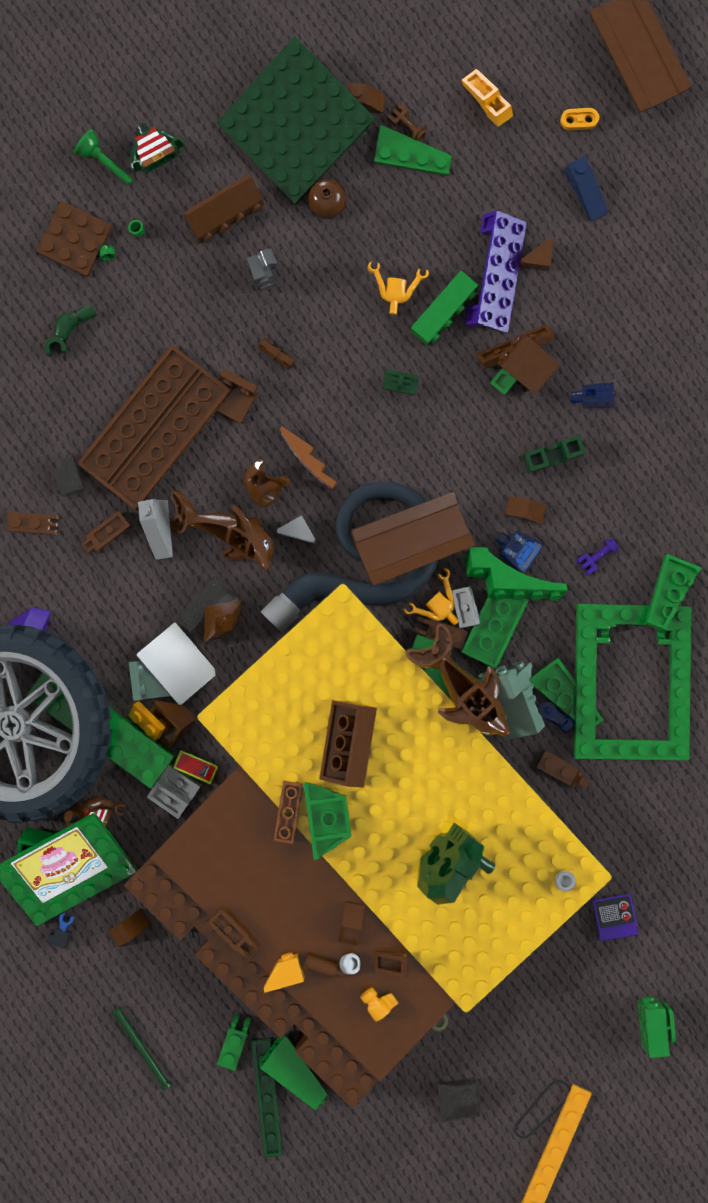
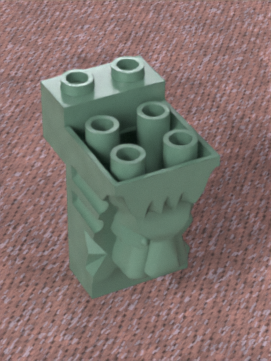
M517 662L511 667L504 665L495 669L500 684L498 700L506 713L507 725L511 730L510 736H502L503 740L538 734L545 726L535 704L536 697L532 694L534 686L530 683L531 662L525 664ZM486 672L478 675V680L484 683Z

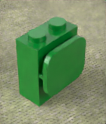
M645 996L643 1000H637L642 1048L649 1058L669 1056L668 1040L670 1043L676 1042L672 1008L666 1002L660 1003L653 996Z

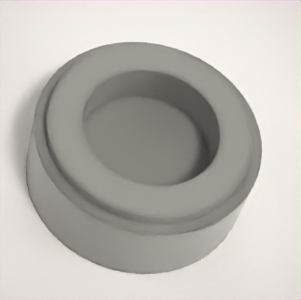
M562 870L556 874L555 884L561 891L566 892L574 888L576 879L570 871Z
M350 953L342 956L340 968L343 973L350 975L359 971L361 962L356 954Z

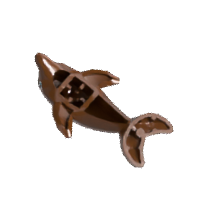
M179 490L171 491L177 513L173 519H170V529L173 532L182 534L194 527L216 536L230 546V548L221 552L224 558L230 561H241L248 558L255 561L262 569L269 570L270 560L274 554L273 540L261 527V521L258 517L247 519L235 504L231 505L234 514H198L182 492Z
M443 624L436 626V637L432 647L421 650H406V656L415 665L440 670L446 689L455 707L438 708V714L453 723L470 724L488 736H510L511 730L507 725L506 713L498 700L500 693L498 675L492 667H487L484 683H482L452 661L453 640L446 626Z

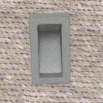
M302 515L277 530V533L283 536L313 544L316 541Z

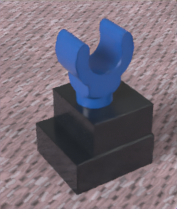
M65 912L60 915V926L56 928L54 933H50L46 940L47 943L63 949L67 947L72 931L67 930V928L74 921V916H72L70 921L66 922L64 920Z

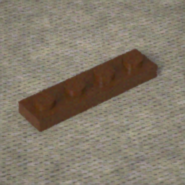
M546 324L524 334L538 346L555 339L552 330ZM513 339L477 354V358L484 369L494 367L497 364L499 356L503 351L508 350L512 345Z

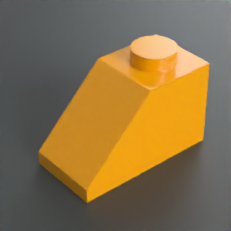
M291 952L281 956L264 985L265 993L304 982V973L298 954L293 955Z

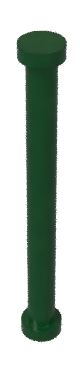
M119 1006L111 1012L112 1016H116L161 1084L160 1088L162 1091L166 1090L172 1085V1082L167 1080L123 1014L122 1007Z

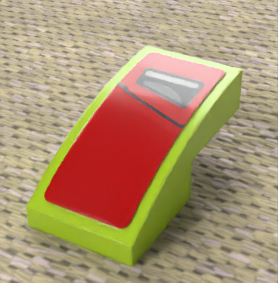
M180 750L172 768L207 784H211L218 766Z

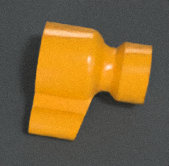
M373 987L366 990L360 996L362 1001L368 1004L367 1010L375 1022L384 1018L398 1004L392 993L378 998L377 992Z

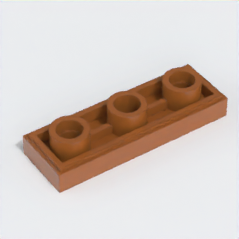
M283 781L273 841L294 843L303 783ZM286 809H290L292 811V814L290 816H287L285 814Z

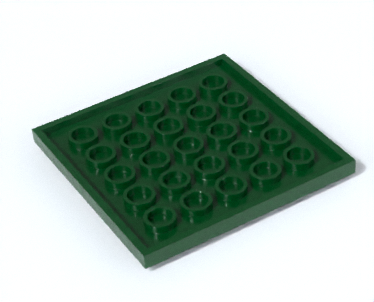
M294 36L217 121V124L292 202L297 204L376 119Z

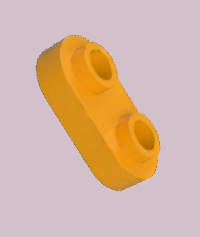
M593 108L567 109L561 116L560 124L565 130L593 129L599 121V114ZM570 118L573 120V123H568L566 120ZM585 118H591L592 122H587Z

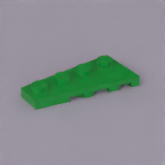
M380 125L374 164L443 176L449 175L451 155Z
M556 658L530 677V683L575 721L576 681L559 658ZM597 710L595 726L603 721Z

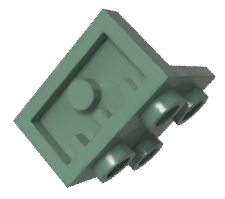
M142 661L129 662L133 701L171 696Z

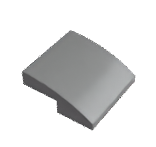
M170 763L147 798L179 819L202 784L192 777L173 769V764Z

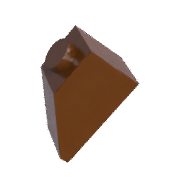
M348 82L347 90L368 112L383 114L386 94L368 84Z

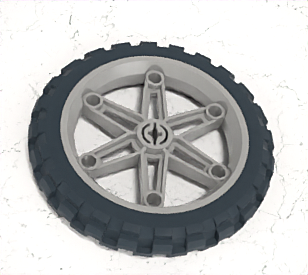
M20 624L0 625V663L4 666V670L0 668V735L5 739L0 743V752L6 748L17 781V785L0 782V819L7 820L9 823L36 822L68 809L79 801L96 782L100 771L105 765L108 757V746L111 743L110 708L106 704L104 697L106 693L100 680H97L93 673L94 669L86 658L83 659L77 653V649L67 641H62L55 634L33 628V626ZM12 662L33 666L51 679L23 700ZM3 678L7 680L14 703L13 706L7 707ZM53 682L57 684V690L53 688ZM43 693H46L48 697L30 715L24 708ZM61 693L64 694L70 707L73 735L38 719ZM32 727L57 737V741L31 735ZM66 740L69 741L70 748L67 747L65 743ZM15 742H23L26 769L24 770ZM33 744L66 753L67 756L59 769L49 778L38 783ZM25 777L29 779L30 784L26 783Z

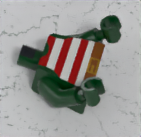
M146 123L139 124L136 127L139 136L134 138L135 145L131 150V168L133 173L137 175L136 172L142 170V172L147 174L178 157L176 152L179 154V149L181 147L187 148L182 138H177L165 130L160 131L158 127L149 130Z

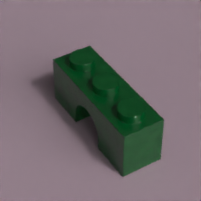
M580 435L562 440L555 445L527 452L522 458L528 474L581 457L586 451Z

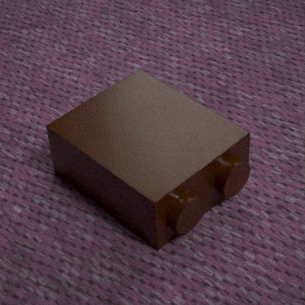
M521 333L513 338L512 345L508 350L501 353L497 364L528 390L536 394L560 364L528 336Z

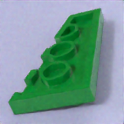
M669 554L664 556L645 625L660 631H664L677 611V607L683 601L696 575L702 569L701 567Z

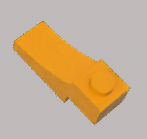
M477 69L462 79L463 86L477 100L486 112L487 117L496 126L499 127L513 117L511 105L500 95L499 89Z

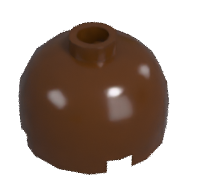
M320 180L310 189L308 196L309 207L317 217L333 219L344 210L346 204L345 192L341 185L334 180Z

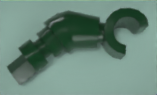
M92 304L77 309L76 313L71 312L67 314L66 312L56 320L53 333L55 337L48 339L45 343V352L49 357L52 355L51 347L54 344H60L61 350L67 353L64 339L67 340L71 331L75 329L74 327L79 325L78 322L82 321L83 323L97 316Z

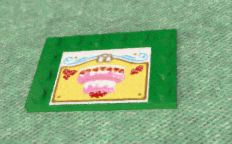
M94 812L0 863V882L33 923L38 926L136 873L137 868Z

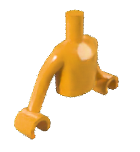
M371 262L367 267L368 271L376 277L382 299L390 302L389 314L397 315L398 304L407 302L419 282L425 280L429 274V271L426 270L425 276H421L419 273L420 269H418L416 278L409 286L407 292L406 280L387 278L385 290V284L379 272L380 264L377 263V269L371 268Z
M443 568V571L446 572V577L437 574V577L443 581L448 599L439 591L425 605L431 612L416 608L414 604L408 603L412 611L408 612L403 608L404 614L411 615L416 613L436 622L447 618L453 625H456L458 618L452 613L455 603L448 580L450 571Z

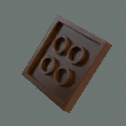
M61 201L36 252L88 277L100 254V248L105 244L113 226Z

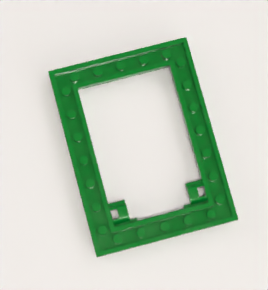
M576 604L574 758L689 760L691 607L678 606L667 628L664 631L657 629L658 644L670 645L668 740L595 739L597 643H610L609 630L610 627H616V624L645 625L650 606ZM597 630H601L600 637H597ZM666 631H670V639L665 638Z

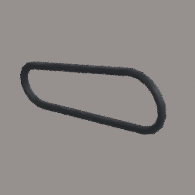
M554 1080L545 1088L515 1124L514 1131L519 1138L526 1139L530 1137L565 1104L566 1099L528 1135L521 1136L517 1132V1126L554 1083L565 1084L569 1094L570 1086L563 1080Z

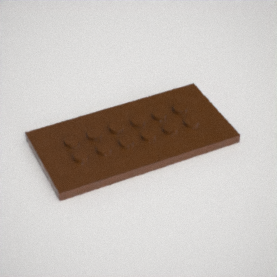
M171 345L77 464L137 511L139 509L138 502L147 499L232 391L175 346Z

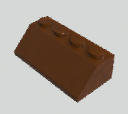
M249 173L183 213L198 242L206 243L213 238L214 234L218 232L223 233L230 228L231 224L235 222L240 223L245 220L246 215L251 212L253 214L259 212L264 202Z
M332 700L320 780L346 787L364 788L377 711L376 707Z

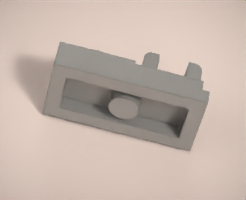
M465 587L452 590L459 627L463 628L480 624L472 588Z

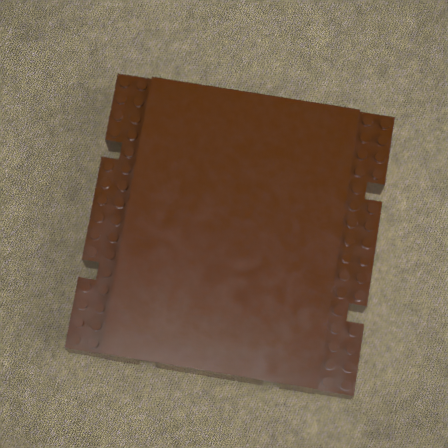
M239 765L124 886L180 941L193 927L205 936L206 939L200 944L195 956L280 1039L295 1024L303 1032L297 1039L295 1053L353 1108L378 1081L381 1082L455 1004V1001L326 859L321 856L318 860H314L312 844L297 828L293 844L273 841L279 808ZM345 902L365 905L358 945L338 942ZM221 907L259 945L260 949L258 951L253 950L246 941L241 945L250 953L251 958L249 960H246L237 950L235 951L207 923ZM406 950L407 978L375 972V951ZM286 953L298 954L302 969L307 954L338 964L337 968H340V959L345 954H356L361 962L357 973L350 975L343 973L342 978L338 976L330 978L303 969L304 982L264 992V985L281 956ZM371 987L377 992L378 998L392 993L398 1001V1004L384 1018L377 1022L367 1010L368 1004L364 1003L360 998Z

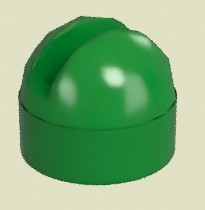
M133 220L128 226L129 232L134 237H141L144 234L145 228L141 221Z
M103 245L100 248L101 260L107 261L116 257L115 250L111 245Z

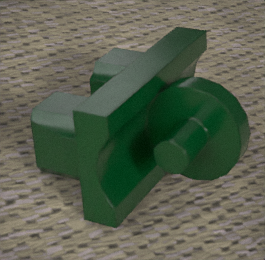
M386 369L382 389L415 396L419 376Z

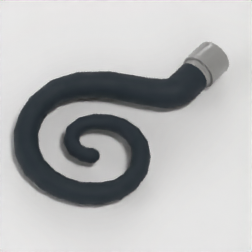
M378 481L360 486L348 495L338 512L336 534L341 547L352 558L361 561L351 535V521L353 513L365 501L393 499L411 508L427 502L426 499L411 488L395 482ZM439 560L410 571L400 580L374 586L320 572L305 574L294 580L279 596L276 595L261 613L283 633L298 618V614L313 598L328 597L341 584H345L363 605H391L412 597L427 583L436 569Z

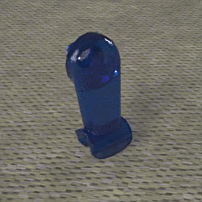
M544 702L540 705L539 713L543 718L559 726V729L563 732H568L572 728L574 720L569 716L567 717L553 703Z

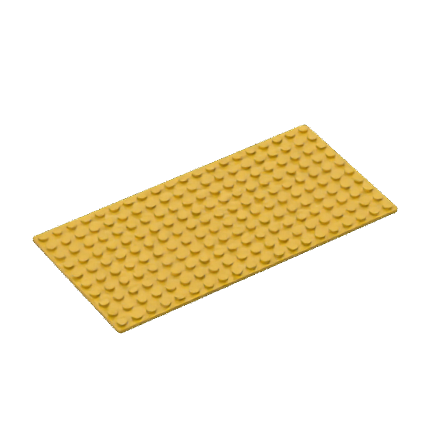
M341 584L198 714V720L278 808L284 780L297 783L309 782L346 795L351 837L324 854L323 857L464 1012H469L604 887L612 877L480 731L470 724H457L447 721L438 714V708H454V703L421 667L408 659L403 647L345 584ZM332 700L377 708L364 788L346 787L319 779ZM303 784L296 828L311 843ZM286 809L285 814L287 816H290L292 814V811L290 809ZM455 822L484 846L483 856L495 863V869L492 873L487 874L479 868L472 879L467 880L454 903L437 905L428 899L417 887L420 859L431 849L429 845L440 833H448ZM568 870L575 876L576 884L572 890L565 892L556 886L555 876L559 871Z

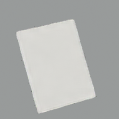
M173 623L137 653L139 659L179 705L183 704L215 676V668L176 623Z

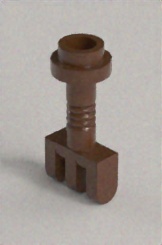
M399 103L396 107L401 112L399 113L396 109H393L391 113L395 118L388 114L386 116L387 120L395 127L401 123L413 133L412 139L420 142L426 135L425 128L423 126L417 127L407 119L406 116L409 112Z

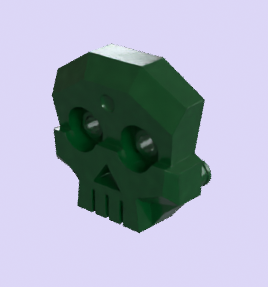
M454 822L448 833H440L429 845L431 849L421 857L417 887L428 899L437 905L454 903L467 880H471L479 868L485 873L490 874L495 869V863L483 856L484 846L468 831Z

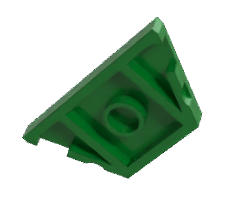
M304 782L313 858L318 860L321 856L351 837L347 799L344 794Z

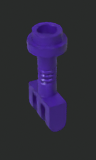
M607 539L605 541L606 546L591 557L585 553L576 560L577 563H581L583 560L586 561V563L580 566L582 570L590 566V569L585 572L587 576L598 568L595 563L610 551L613 553L617 552L616 549L619 546L613 539Z

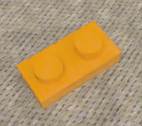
M140 701L133 705L128 716L154 741L158 740L165 726Z

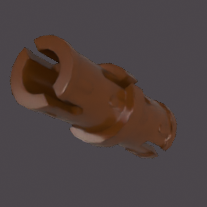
M263 338L258 345V348L271 356L273 361H278L288 370L296 361L283 352L280 346L276 347L266 338Z

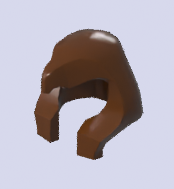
M257 459L246 470L243 477V485L250 498L258 506L265 508L273 504L279 497L283 486L289 485L291 479L287 476H281L276 479L267 476L264 472V460Z

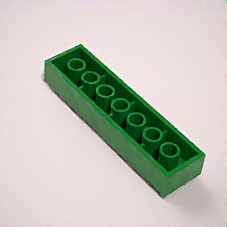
M43 673L26 697L51 678ZM53 682V688L57 690V684ZM43 693L33 702L40 706L48 695ZM61 693L45 711L73 731L70 707L64 694ZM109 706L111 714L109 724L112 733L111 743L107 750L108 758L143 784L152 788L176 755L159 742L154 741L144 731Z

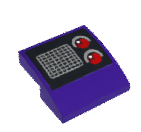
M631 894L592 900L600 942L638 935Z

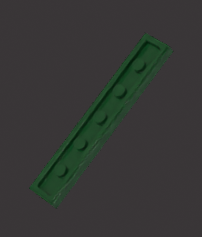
M271 1037L252 1039L263 1157L283 1156L276 1080L264 1072L259 1065L261 1059L272 1046Z

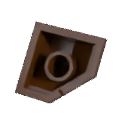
M240 599L205 606V642L223 638L233 630L241 616Z
M156 701L150 710L165 726L158 740L168 750L191 729L196 720L184 705Z

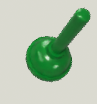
M93 129L87 131L75 146L73 153L84 158L90 156L94 159L97 158L129 185L132 182V178L101 152L102 150L98 147L99 140L95 135V131Z

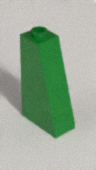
M285 1033L281 1039L277 1038L259 1062L260 1068L316 1111L318 1107L323 1106L326 1102L328 1094L312 1069L295 1053L296 1047Z

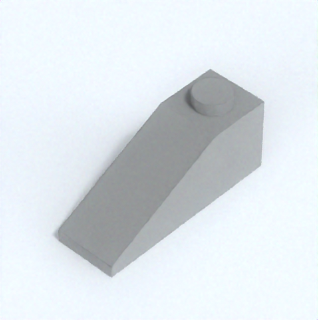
M151 499L138 502L140 523L155 559L172 558L168 500Z

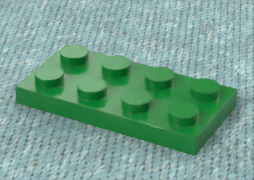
M487 596L478 615L480 624L473 626L461 653L496 669L529 599H496Z

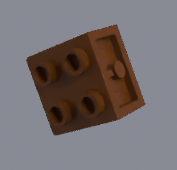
M223 368L220 373V382L232 392L217 409V412L238 423H242L259 389L256 385Z

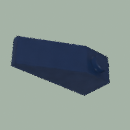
M585 156L568 164L564 173L590 221L608 213L595 175Z

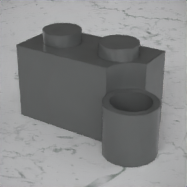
M265 249L257 255L247 258L256 289H261L262 291L270 289L275 284L271 268L277 265L273 249Z

